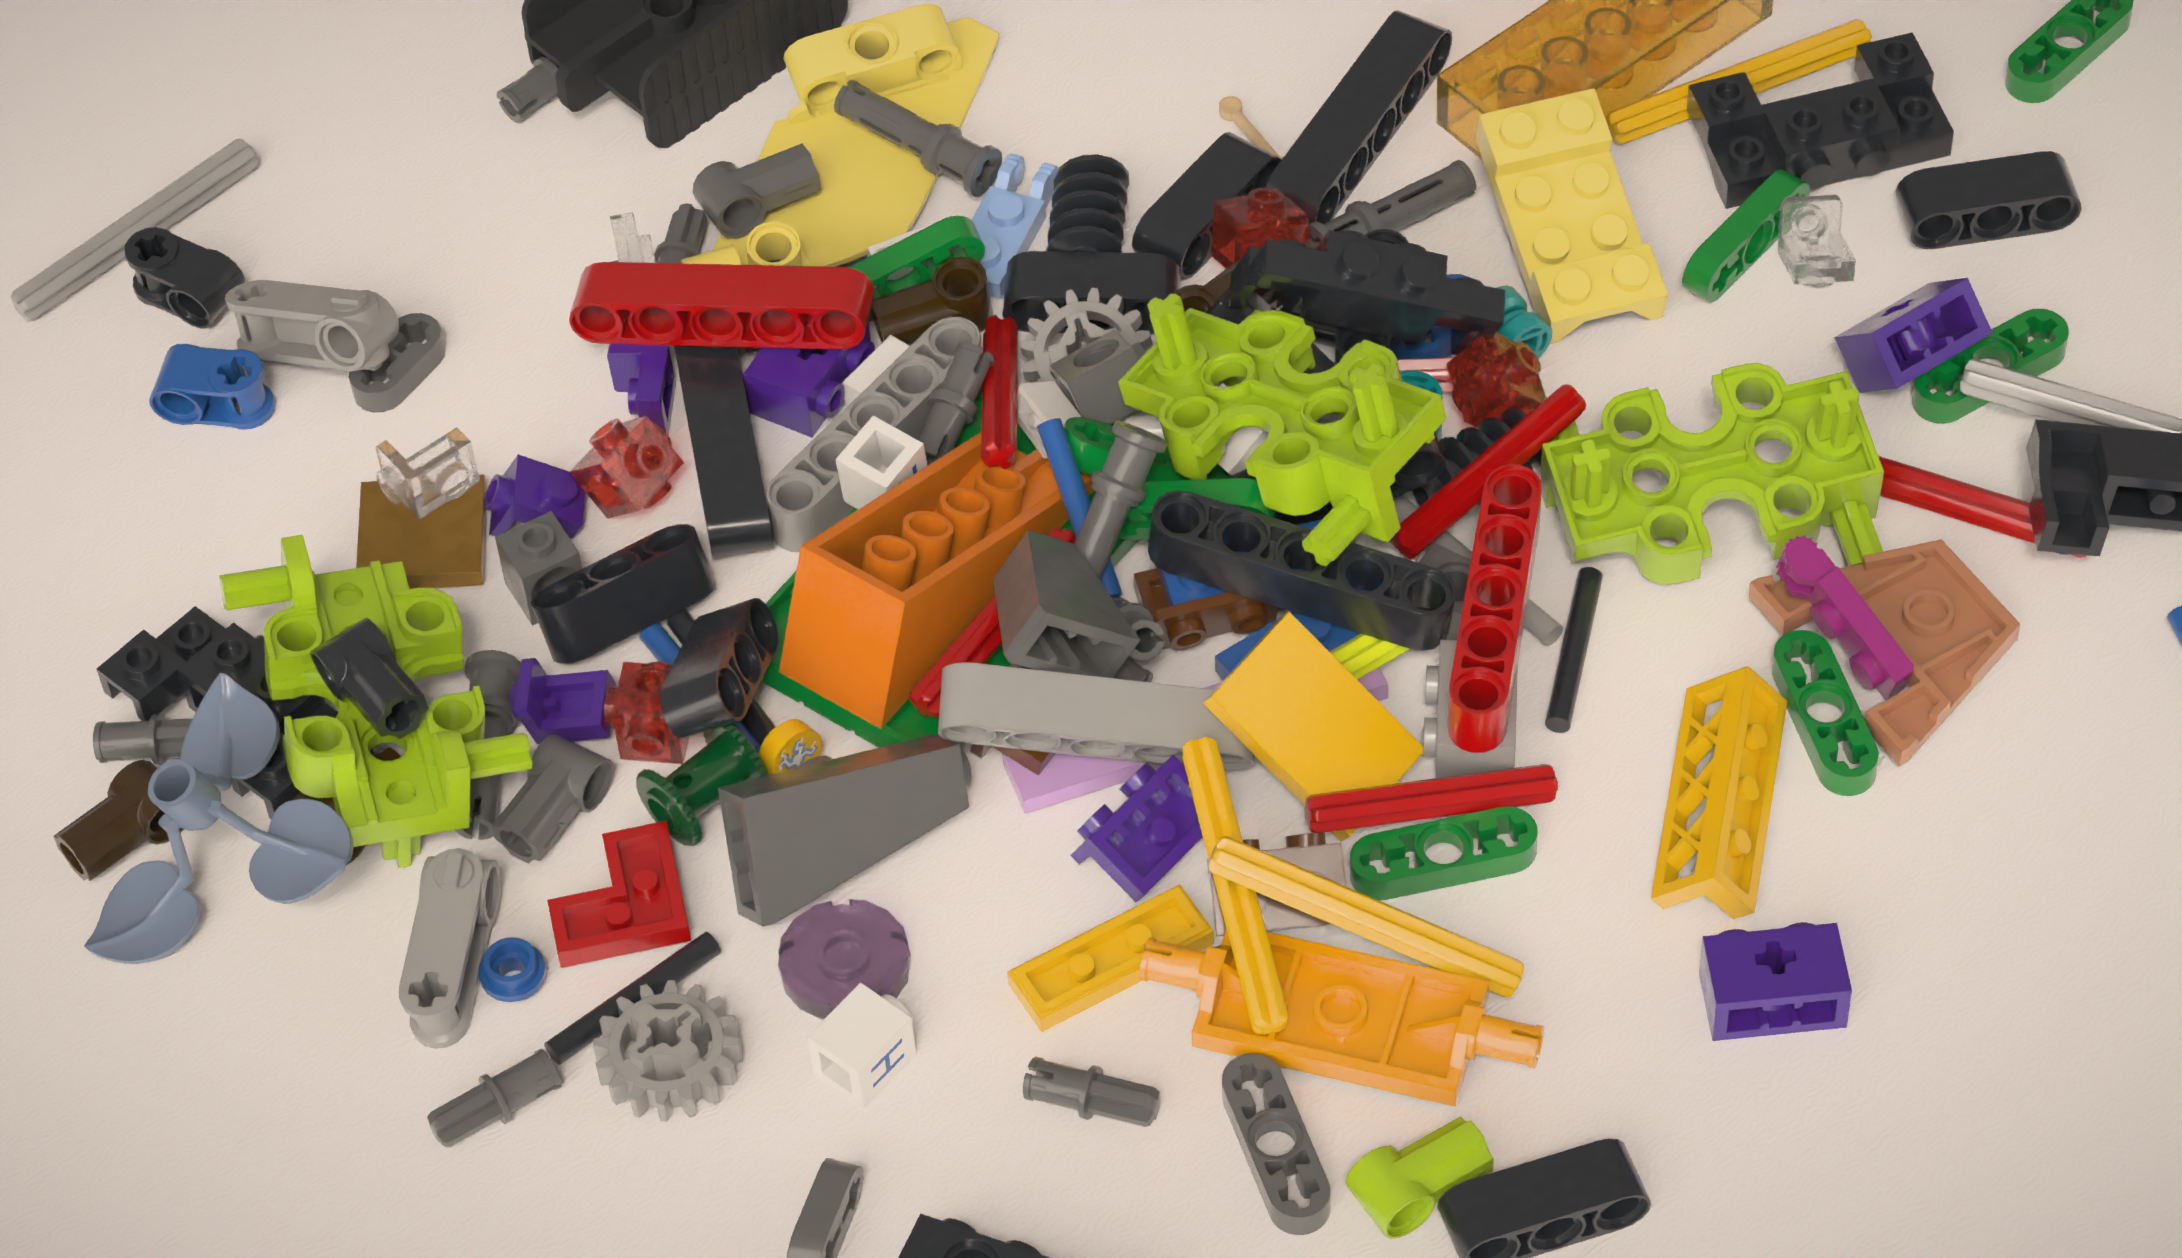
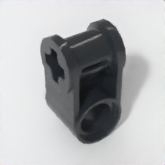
M158 227L142 229L129 237L125 244L126 261L135 270L133 290L138 300L146 305L154 306L175 315L191 326L200 329L208 328L224 310L227 292L237 285L245 283V277L241 269L228 256L217 250L206 249L176 236L167 229Z

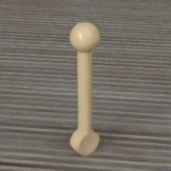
M1228 96L1221 99L1219 102V115L1222 119L1234 121L1254 145L1272 153L1281 160L1283 159L1242 113V102L1239 98Z

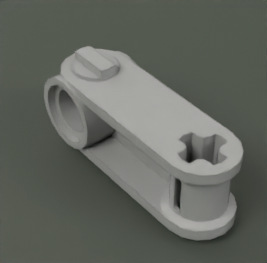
M255 280L237 285L225 295L226 306L230 311L235 312L240 332L237 348L252 351L260 360L331 368L344 372L364 369L375 371L390 356L388 344L396 338L399 331V320L394 308L381 295L369 290L359 291L271 280Z
M461 848L448 849L436 856H429L424 862L419 886V900L399 984V1000L404 1011L410 1015V1028L415 1039L422 1045L434 1049L447 1048L457 1043L466 1035L470 1026L480 981L479 965L486 952L491 925L496 919L500 901L501 880L499 865L496 860L479 859L471 851Z

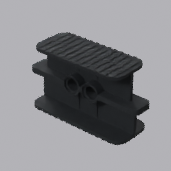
M524 0L521 15L531 63L534 65V61L543 56L559 66L556 73V84L559 100L565 107L572 112H578L608 91H611L643 117L645 133L649 142L659 148H669L676 142L683 140L689 133L699 129L705 122L712 120L718 113L725 111L731 104L741 100L744 95L754 91L757 86L770 80L773 75L783 71L786 68L783 59L784 53L794 42L810 35L841 27L847 14L848 0Z

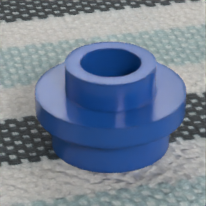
M509 937L496 941L486 950L480 962L478 972L481 986L490 997L503 1002H517L529 998L541 988L546 977V966L543 956L538 949L523 939ZM511 971H521L514 976H505Z

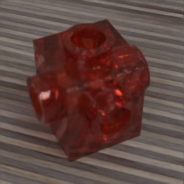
M1258 188L1250 191L1247 196L1214 201L1211 256L1226 269L1242 258L1249 246L1262 247L1267 239L1275 241L1290 239L1299 241L1304 245L1309 241L1310 227L1307 214L1279 190Z
M1497 332L1493 337L1484 335L1474 340L1468 348L1446 363L1454 387L1452 390L1453 401L1462 413L1464 422L1478 428L1482 420L1488 417L1499 419L1503 411L1508 408L1517 407L1528 415L1546 399L1538 374L1541 371V365L1534 351L1527 344L1521 341L1515 342Z
M647 416L622 423L618 418H615L604 424L591 436L589 442L593 448L569 473L605 517L609 519L639 511L641 508H648L661 500L672 487L668 480L684 462L672 448V442L668 434L659 425L651 422Z
M623 662L618 687L610 686L605 697L604 719L606 725H614L620 759L672 764L684 763L689 737L678 738L671 732L664 720L660 707L661 687L672 665L664 662H650L647 664Z

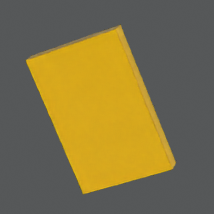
M1290 612L1282 616L1203 702L1304 805L1306 798L1312 794L1396 784L1423 754V746ZM1357 828L1331 831V833L1342 842L1350 837Z

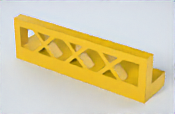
M1749 666L1686 689L1651 899L1662 909L1705 895L1733 919L1755 912L1787 700ZM1723 700L1722 706L1704 726L1707 705ZM1715 745L1713 759L1695 779L1697 765ZM1707 798L1705 811L1686 832L1688 818L1702 801ZM1698 851L1694 874L1678 879L1679 871Z

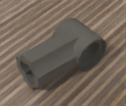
M802 143L741 168L727 161L712 163L697 175L693 183V195L718 231L726 238L732 239L749 235L756 226L762 223L765 213L821 190L819 173L815 168L811 154Z
M557 734L547 736L539 744L532 756V769H529L527 772L526 783L491 826L494 839L500 842L510 855L528 864L531 860L541 861L579 810L590 812L602 802L612 783L614 764L610 759Z

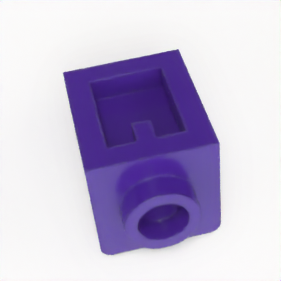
M610 344L607 359L614 390L617 392H628L630 415L639 416L643 439L668 440L676 389L669 346Z

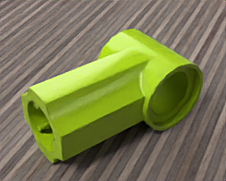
M1458 1117L1400 1151L1390 1145L1372 1150L1353 1165L1347 1174L1345 1183L1384 1236L1389 1239H1397L1410 1234L1420 1227L1434 1211L1439 1199L1452 1187L1491 1173L1493 1171L1494 1158L1486 1145L1483 1134L1472 1120L1465 1121L1462 1117Z

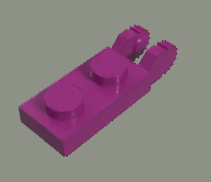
M1797 535L1794 539L1790 538L1789 542L1785 543L1781 553L1782 556H1780L1776 566L1778 569L1776 575L1780 576L1779 581L1785 582L1784 587L1791 596L1809 599V602L1813 605L1810 607V613L1814 622L1829 639L1837 637L1852 656L1849 658L1852 671L1867 689L1873 690L1876 688L1885 701L1903 691L1914 672V664L1839 567L1834 565L1822 548H1817L1818 543H1814L1812 538L1808 539L1805 535L1803 537Z

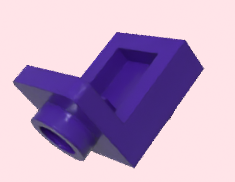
M518 454L503 476L496 474L492 478L487 489L484 507L486 510L491 511L489 535L498 536L507 532L515 520L526 523L552 511L568 537L573 539L583 522L586 477Z
M536 658L522 659L519 681L514 683L511 688V709L515 719L522 722L536 744H540L551 734H557L570 741L609 738L616 682L608 670L547 675Z

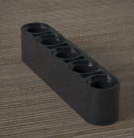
M1399 10L1393 11L1274 169L1263 194V210L1304 228L1312 222L1318 221L1324 224L1332 220L1441 72L1450 53L1452 32L1449 29Z
M674 346L712 559L774 549L769 512L737 347Z
M1187 491L1167 492L1159 497L1153 505L1148 554L1154 565L1167 573L1413 650L1426 651L1435 649L1440 645V640H1445L1449 634L1456 599V588L1453 580L1446 573L1434 567L1353 542L1334 561H1331L1327 566L1316 563L1314 554L1305 551L1302 546V541L1312 531L1311 529ZM1172 531L1184 532V534L1173 533ZM1232 550L1245 551L1246 553L1234 552ZM1294 569H1302L1308 572H1299ZM1355 588H1363L1369 591H1359ZM1416 607L1428 608L1431 611L1420 610Z

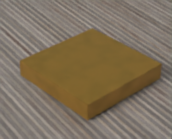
M485 475L361 482L356 568L370 566L372 561L380 560L381 564L402 561L410 589L484 585L486 509L484 502L487 492Z

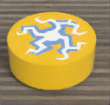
M791 719L779 724L770 731L760 747L759 756L765 765L768 775L791 770L812 758L821 756L822 739L816 731L803 721Z

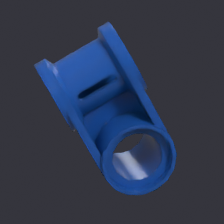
M187 343L176 344L168 349L149 398L150 407L154 413L171 423L180 425L204 424L226 426L241 430L253 429L267 422L275 411L276 401L271 389L262 383L264 368L259 357L252 351L245 349L205 348ZM242 366H245L248 376L245 375ZM236 402H238L242 413H239Z

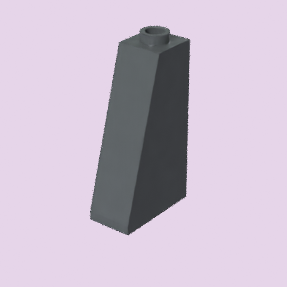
M932 734L718 787L738 914L762 927L775 924L968 809L967 787L971 784L972 773L969 760L961 749L960 744Z

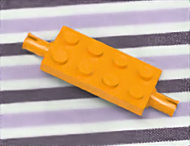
M1227 929L1221 945L1216 947L1208 946L1206 952L1160 942L1154 938H1148L1145 947L1149 949V952L1143 950L1139 968L1140 980H1152L1196 990L1197 998H1201L1199 1011L1192 1029V1047L1236 1057L1244 1054H1261L1275 1061L1280 1067L1455 1107L1469 1059L1475 1060L1477 1054L1527 1065V1067L1535 1069L1538 1062L1536 1055H1540L1544 1026L1538 1024L1535 1026L1486 1015L1485 1006L1489 995V981L1267 932L1288 1011V1025L1280 1032L1259 1035L1252 1030Z

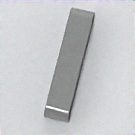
M948 317L940 319L931 325L771 480L767 486L766 498L772 536L777 545L790 552H800L801 545L843 520L853 510V506L844 502L835 459L872 416L881 419L916 440L918 439L931 410L928 405V399L932 390L941 387L956 354L958 344L967 342L982 347L981 334L973 322L962 317Z
M954 663L942 668L938 735L950 741L1142 763L1148 762L1161 765L1174 754L1184 765L1182 758L1183 744L1190 739H1200L1208 736L1217 742L1224 771L1248 769L1254 763V754L1203 704L1214 689L981 663Z

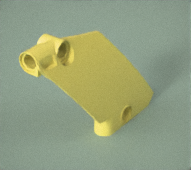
M922 4L810 35L794 42L785 51L783 59L801 104L791 109L788 118L775 121L757 161L802 143L811 154L815 168L819 173L821 190L765 213L762 223L756 226L746 237L732 239L726 238L721 234L712 251L681 259L680 263L836 267L868 255L867 248L909 232L939 175H933L925 170L920 158L915 156V154L878 136L862 125L838 115L834 110L836 96L843 85L847 86L849 80H855L876 94L897 103L928 122H932L937 126L939 124L951 123L961 129L998 43L999 32L970 17L947 23L939 6ZM773 260H782V261H780V262H773V263H772V262H767V261H773Z

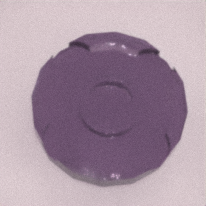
M849 899L850 905L840 904L833 906L832 901L814 905L794 918L780 940L778 969L786 995L800 1010L824 1020L859 983H862L881 997L884 994H888L897 999L908 983L911 953L904 927L888 910L866 900Z

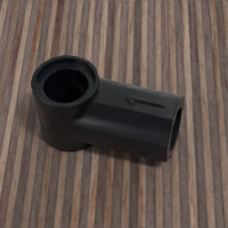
M364 618L310 651L311 659L319 675L332 694L340 701L348 698L381 737L390 735L401 739L419 728V721L422 715L429 709L424 694L397 664L393 651L385 637L369 618Z

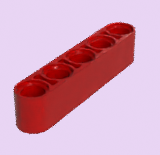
M599 262L589 265L581 274L569 316V324L580 338L598 344L848 349L858 345L864 338L873 300L874 286L864 273L848 267Z
M1505 464L1495 468L1487 475L1484 482L1449 684L1448 735L1456 746L1471 753H1485L1495 749L1503 742L1508 727L1540 530L1542 494L1541 480L1538 475L1530 468L1519 464Z

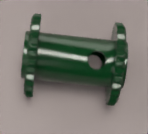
M732 724L703 732L707 745L666 778L650 769L642 770L636 777V788L639 797L655 822L666 821L669 835L683 845L694 846L701 841L702 832L697 818L720 801L718 787L768 775L756 749Z

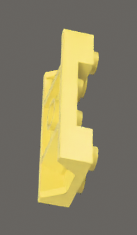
M1595 88L1480 114L1475 139L1534 311L1552 329L1550 344L1559 342L1585 321L1633 311L1649 320L1662 318L1668 293L1650 243H1642L1610 153L1613 139Z

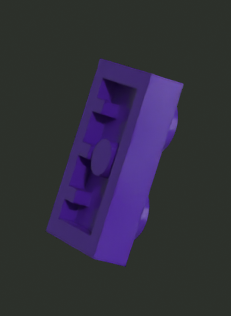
M1174 754L1157 770L1146 762L1119 788L1127 799L1114 812L1106 804L1102 805L1077 830L1085 841L1070 855L1079 865L1087 857L1091 856L1135 902L1139 901L1203 837L1185 766Z

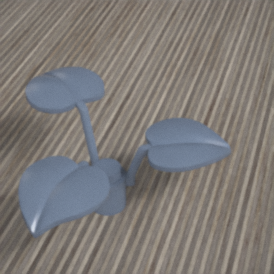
M219 673L201 701L185 736L180 759L170 760L162 764L153 773L148 784L150 800L165 813L159 819V825L168 834L179 872L167 862L149 861L138 864L121 877L109 893L97 926L84 945L87 950L100 958L123 964H139L159 960L179 949L195 930L202 909L199 900L186 890L192 884L194 875L179 828L185 830H204L211 827L218 819H222L253 841L260 843L261 846L251 858L249 876L255 889L266 899L276 903L288 904L308 899L336 879L346 869V864L351 861L354 845L349 827L336 811L320 801L296 799L285 802L275 811L268 832L256 828L221 803L219 790H228L231 787L232 778L248 779L259 773L276 751L280 736L279 721L271 708L260 698L241 687L228 675Z

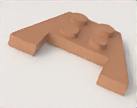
M1942 539L1863 556L1862 564L1839 568L1914 664V672L1907 683L1910 688L1867 710L1865 714V721L1872 737L1898 766L1907 763L2018 640L2020 623ZM1773 575L1757 578L1750 582L1749 599L1782 636L1813 620L1810 613V607L1813 605L1809 602V599L1791 596L1784 587L1785 582H1775Z

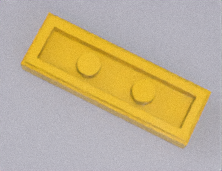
M1179 884L1007 971L1008 985L1037 1027L1043 1032L1143 981L1139 978V968L1143 950L1149 952V949L1145 947L1148 938L1201 951L1214 944V930Z

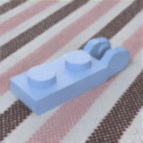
M1012 153L1007 155L1004 163L1000 166L995 186L989 187L972 218L985 246V254L980 263L986 270L989 293L991 297L1002 299L1004 296L1008 261L1021 252H1028L1046 218V208L1054 192L1053 182L1058 171L1056 165L1044 162L1032 180L1029 196L1018 194L1016 191L1024 175L1025 161L1023 156Z

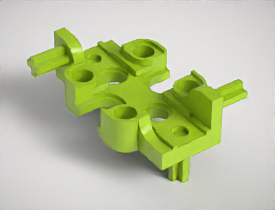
M1171 293L1165 300L1155 297L1148 303L1149 316L1157 342L1118 383L1125 405L1159 418L1164 438L1168 442L1167 448L1171 462L1176 472L1192 480L1207 479L1206 475L1226 453V442L1240 427H1260L1268 431L1269 435L1264 443L1253 451L1246 460L1245 465L1248 475L1256 477L1264 506L1283 514L1298 516L1320 510L1331 501L1332 510L1302 541L1304 550L1314 554L1316 563L1327 566L1344 551L1359 533L1387 543L1401 528L1390 486L1395 482V474L1425 442L1430 443L1435 438L1434 432L1447 419L1441 395L1403 382L1398 361L1393 351L1367 340H1363L1361 343L1353 346L1344 354L1340 362L1331 369L1321 373H1303L1307 368L1313 369L1316 366L1311 349V344L1316 339L1313 327L1305 325L1303 318L1286 312L1255 310L1238 325L1192 308L1185 312L1181 297L1177 294ZM1222 381L1229 387L1220 388L1217 385ZM1330 413L1343 417L1332 423H1317L1320 417Z
M1747 363L1721 369L1720 374L1712 375V390L1721 416L1719 421L1709 430L1701 433H1689L1679 430L1668 419L1666 407L1658 389L1649 390V387L1613 397L1603 410L1601 430L1580 435L1574 421L1553 440L1542 444L1540 479L1542 497L1546 508L1557 506L1566 533V539L1575 561L1609 553H1628L1634 557L1641 574L1652 582L1667 585L1698 579L1701 575L1702 559L1712 557L1709 532L1703 523V513L1711 503L1720 499L1730 498L1743 501L1752 507L1758 517L1760 531L1772 550L1773 560H1777L1782 556L1781 553L1785 543H1788L1790 538H1796L1797 535L1799 537L1805 535L1806 538H1812V541L1816 543L1821 524L1835 527L1848 567L1862 564L1863 556L1883 552L1872 519L1876 518L1884 471L1859 404V393L1856 388H1853L1848 371L1786 385L1780 373L1768 365ZM1756 402L1763 405L1764 408L1749 409L1742 404ZM1635 431L1644 436L1630 439L1623 437L1620 433ZM1775 439L1786 444L1791 454L1786 460L1770 463L1757 455L1755 447L1762 441ZM1652 468L1665 474L1669 482L1660 491L1646 492L1634 484L1632 479L1635 474L1641 470ZM1793 508L1803 514L1797 517H1789L1783 515L1778 510ZM1670 537L1676 539L1681 544L1667 547L1660 545L1655 540Z
M296 535L281 538V566L219 575L222 601L226 611L283 602L285 610L278 611L270 617L264 627L265 678L270 698L272 700L294 699L303 695H317L327 698L335 704L338 710L336 718L312 716L292 720L291 716L284 717L285 735H283V746L289 775L294 786L303 794L311 797H333L336 812L346 822L351 831L354 847L382 842V857L384 860L396 858L398 868L411 866V856L420 854V836L469 828L470 779L532 769L530 743L527 734L518 733L484 739L485 705L479 685L473 686L472 691L448 694L436 698L428 706L429 709L422 715L419 721V728L398 739L396 736L390 735L381 737L348 698L343 701L338 700L322 680L311 659L310 651L366 617L381 631L393 651L397 664L414 684L421 678L429 675L448 674L464 670L462 623L456 604L449 595L441 590L434 588L410 589L402 561L381 564L380 560L372 561L370 566L314 575L304 536ZM394 743L402 747L405 753L398 759L383 761L376 759L371 755L370 751L378 744Z

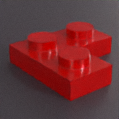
M666 821L603 833L602 838L612 886L547 900L561 968L691 941Z

